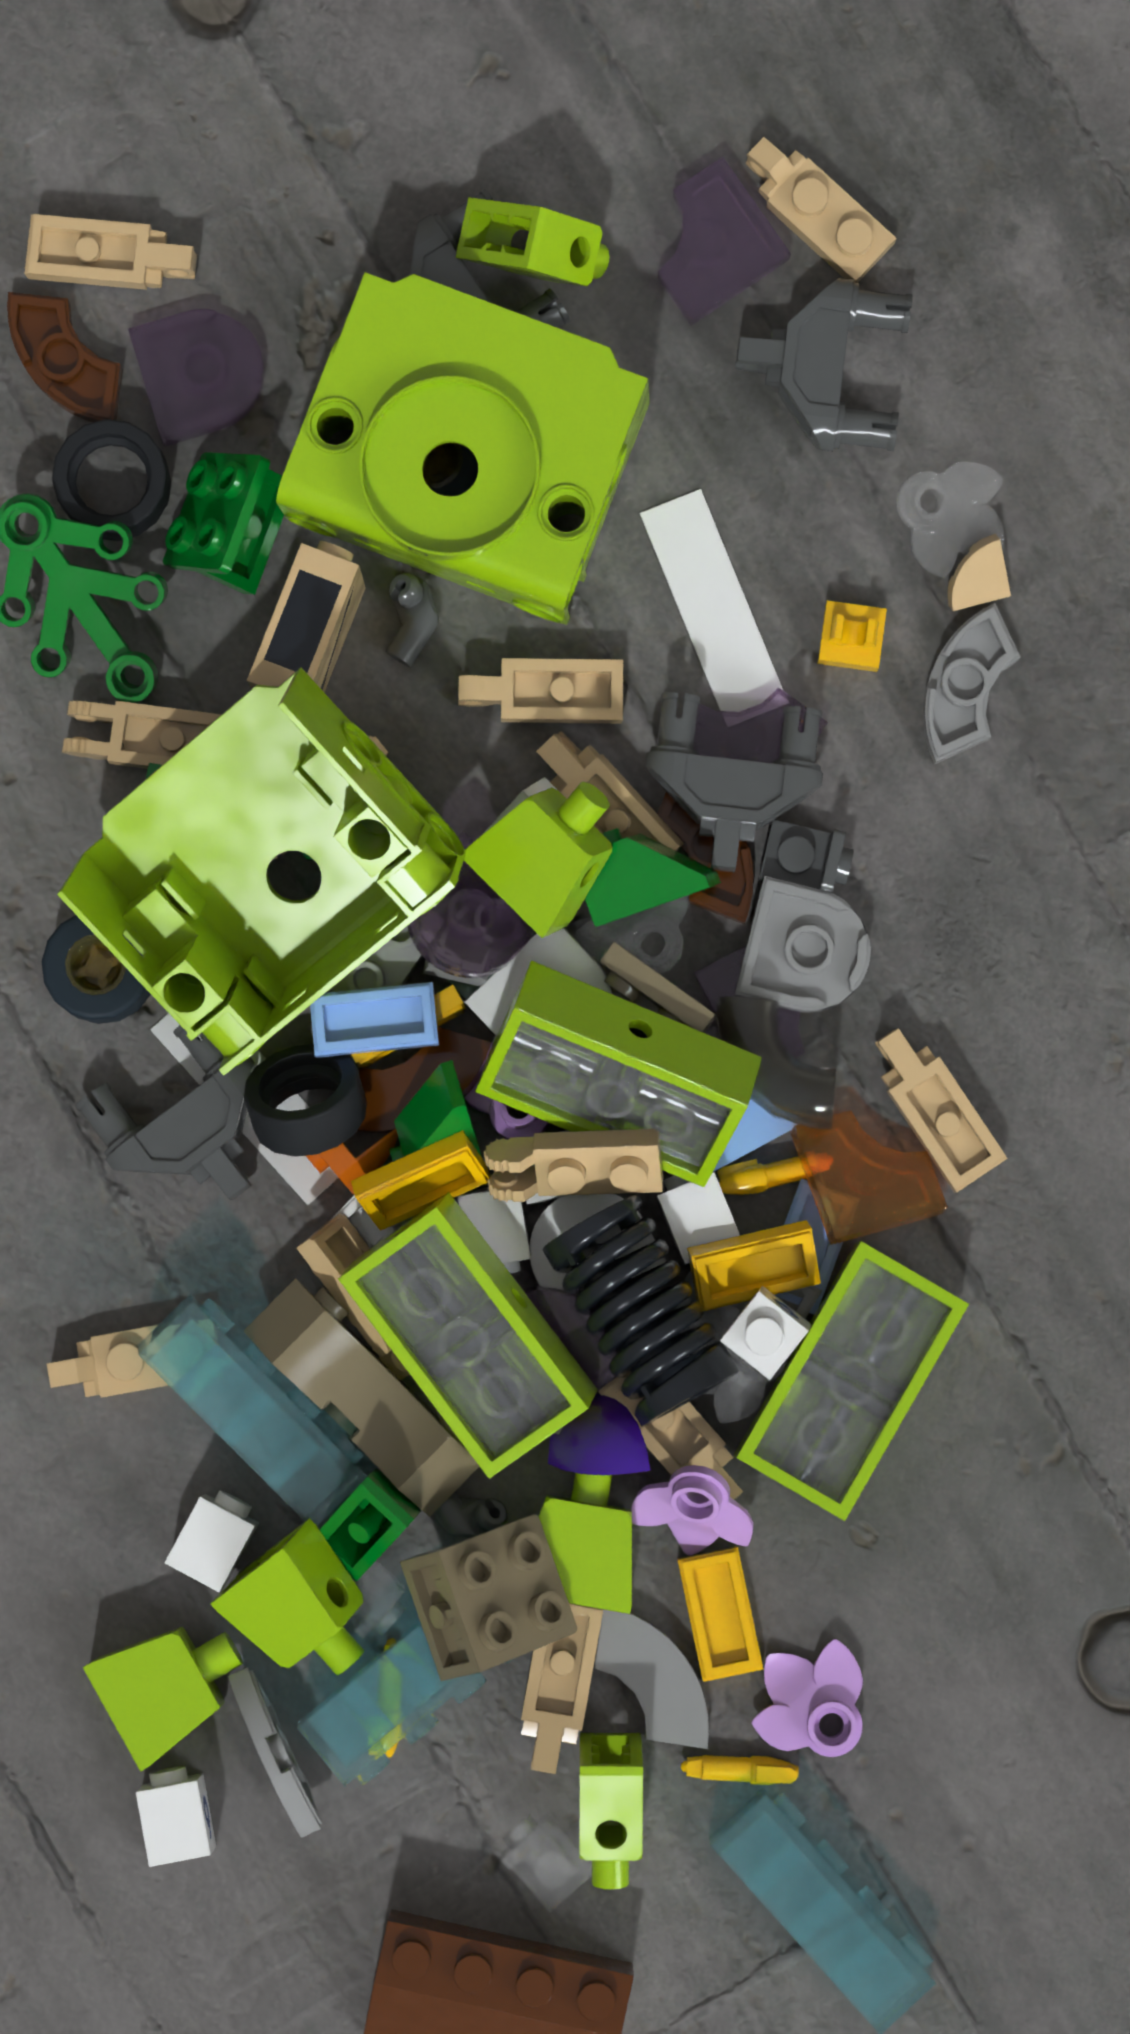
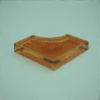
M851 1110L797 1124L790 1131L830 1245L943 1214L948 1208L928 1152L904 1153L882 1146L863 1131Z

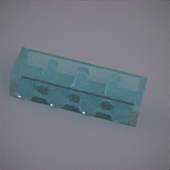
M190 1294L137 1345L138 1355L304 1521L310 1518L318 1526L367 1477L363 1467L358 1463L365 1454L340 1428L331 1436L315 1420L322 1412L321 1409L296 1385L288 1392L272 1376L277 1368L253 1342L244 1348L228 1332L235 1323L217 1303L208 1298L201 1305Z
M419 1620L297 1722V1729L344 1787L355 1778L361 1785H364L391 1762L385 1754L403 1737L410 1745L415 1743L439 1722L433 1714L435 1710L451 1697L458 1704L462 1703L474 1694L487 1679L480 1672L441 1681Z
M763 1787L709 1836L710 1845L876 2031L882 2034L936 1984L931 1973L926 1969L934 1959L910 1932L900 1939L884 1922L892 1914L891 1911L867 1885L859 1892L855 1890L842 1875L850 1866L825 1838L817 1845L810 1840L800 1828L807 1821V1818L784 1792H781L774 1799Z

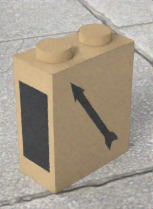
M319 541L317 549L301 543L247 678L251 689L255 685L278 687L302 667L325 693L366 589L360 566L351 562L354 556L353 553L325 541Z

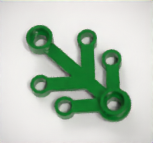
M31 493L18 494L8 499L0 508V540L10 549L4 593L0 596V622L8 627H20L33 617L36 608L35 601L31 594L28 593L34 560L36 559L49 577L40 641L31 653L33 669L43 677L52 678L60 675L69 666L71 654L65 644L71 609L110 664L106 673V684L111 694L123 702L136 703L145 699L157 685L158 670L155 663L146 654L131 651L92 594L130 601L140 610L151 611L159 607L167 598L168 586L165 579L155 572H144L134 577L70 564L56 544L92 548L102 558L116 560L128 553L132 547V533L125 524L119 521H110L102 526L58 518L47 500ZM22 513H30L36 517L38 530L35 534H26L20 529L19 517ZM114 530L121 535L123 545L119 551H111L105 547L103 543L105 531ZM150 581L156 585L158 589L156 601L148 602L140 597L138 593L140 582ZM15 597L23 602L25 613L22 618H14L8 614L6 610L8 598ZM44 648H53L59 653L61 662L58 668H49L44 665L41 660V652ZM127 665H137L143 670L145 675L143 684L133 685L126 680L124 671Z

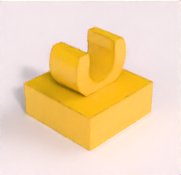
M827 600L817 664L877 672L880 664L887 609Z

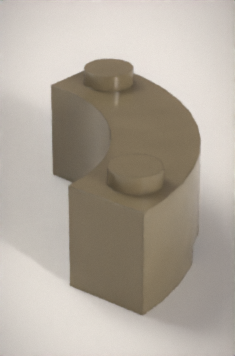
M295 1278L243 1332L279 1371L321 1410H325L351 1436L350 1439L401 1493L430 1517L478 1469L479 1465L443 1417L438 1418L342 1322L349 1313L323 1287L313 1295Z

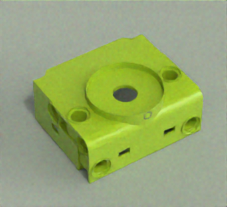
M365 272L341 335L330 352L278 488L276 503L287 520L305 529L324 536L338 538L512 604L537 617L568 625L570 619L568 606L578 580L585 581L587 564L650 404L648 378L619 368L610 347L421 276L412 274L393 283ZM346 429L353 430L351 437L346 442L338 445L328 444L329 439L336 432ZM458 443L467 447L474 454L478 463V474L474 484L469 490L458 496L449 497L437 494L430 489L424 480L423 465L425 459L435 447L441 444ZM566 514H575L584 519L580 527L571 532H562L552 526L559 517Z
M301 667L278 687L255 685L103 816L102 837L80 856L57 895L187 1032L186 1036L190 1041L203 1033L221 1052L224 1058L218 1070L225 1075L235 1066H238L252 1056L268 1039L411 922L437 905L456 886L466 852L459 837L366 733L342 713ZM286 851H299L309 855L317 863L321 872V885L317 892L303 900H290L279 895L272 888L268 879V867L274 857Z

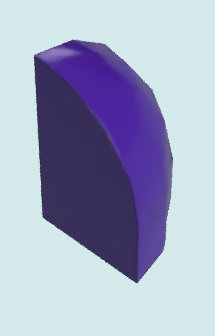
M599 1393L595 1394L589 1409L563 1426L559 1435L553 1433L550 1438L548 1464L565 1471L587 1475H619L650 1471L647 1447L638 1423L626 1406L614 1398Z

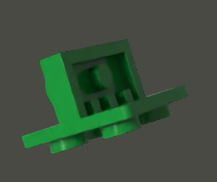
M204 452L200 460L194 464L187 477L186 489L188 492L179 517L172 522L168 529L165 540L167 550L163 558V564L173 569L195 571L240 593L255 595L284 517L283 512L276 503L282 475L269 469L270 460L255 454Z

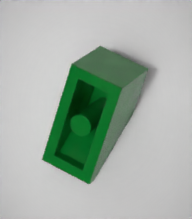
M616 828L602 833L611 842L613 849L588 892L585 901L594 926L598 927L720 884L721 881L717 871L642 834L623 839L620 829Z
M453 1061L440 1063L394 1120L400 1145L389 1148L393 1162L462 1130L482 1157Z
M376 1468L321 1527L320 1531L351 1578L357 1582L422 1510L401 1493Z

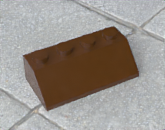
M391 1909L376 1971L364 2034H622L634 1978L633 1963Z

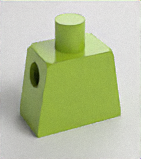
M468 197L455 258L534 279L587 287L592 282V279H598L605 273L610 256L606 245L601 243L603 233L599 225L539 206ZM520 229L529 231L525 250L511 247L512 237Z
M581 782L567 799L558 790L551 787L525 799L465 849L464 861L541 938H544L569 925L612 853L613 847L611 842L594 826L609 808L610 803L597 787L587 782Z
M575 1473L571 1499L546 1495L538 1516L568 1602L570 1604L630 1614L632 1607V1511L627 1508L607 1505L612 1475Z
M310 1518L241 1570L210 1604L221 1616L280 1667L290 1668L314 1650L338 1676L355 1663L365 1651L343 1627L363 1604V1594L321 1531Z
M179 1627L100 1656L82 1668L141 1772L151 1766L225 1703L215 1680L241 1666L243 1661L227 1632H223L195 1648L184 1627Z
M579 1733V1859L592 1861V1885L594 1887L610 1890L625 1888L629 1885V1861L640 1860L643 1855V1755L641 1733Z

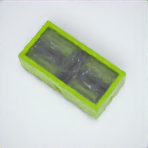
M531 960L492 1044L475 1092L570 1132L656 1129V1131H659L662 1170L705 1187L749 1105L762 1057Z
M449 1192L354 1260L338 1278L489 1479L589 1409L598 1389Z
M856 1242L820 1303L815 1315H813L809 1322L811 1327L808 1333L793 1350L733 1456L845 1521L969 1303L864 1242Z

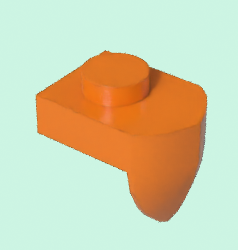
M394 1129L357 1158L344 1142L338 1147L316 1155H307L306 1157L320 1174L330 1166L338 1178L354 1194L351 1181L382 1167L390 1155L389 1148H393L396 1144L398 1134L396 1129Z

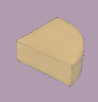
M996 534L987 536L973 544L969 549L970 552L962 559L954 575L951 576L948 583V606L952 611L1011 596L1001 541Z

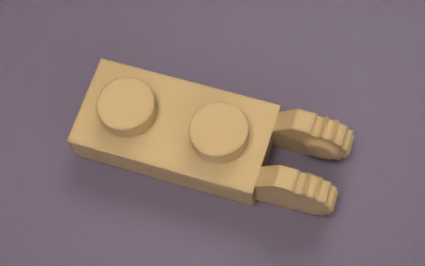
M73 700L69 701L67 715L84 722H113L110 742L94 741L85 737L64 738L62 753L107 760L110 764L148 769L149 763L163 765L221 714L116 701L115 705Z
M656 1129L534 1133V1137H510L508 1140L504 1138L496 1139V1141L490 1142L488 1146H485L486 1150H484L486 1166H489V1170H495L492 1175H489L490 1179H488L490 1195H493V1199H499V1201L504 1200L507 1202L508 1200H513V1202H525L537 1193L538 1196L663 1192L659 1131H656Z

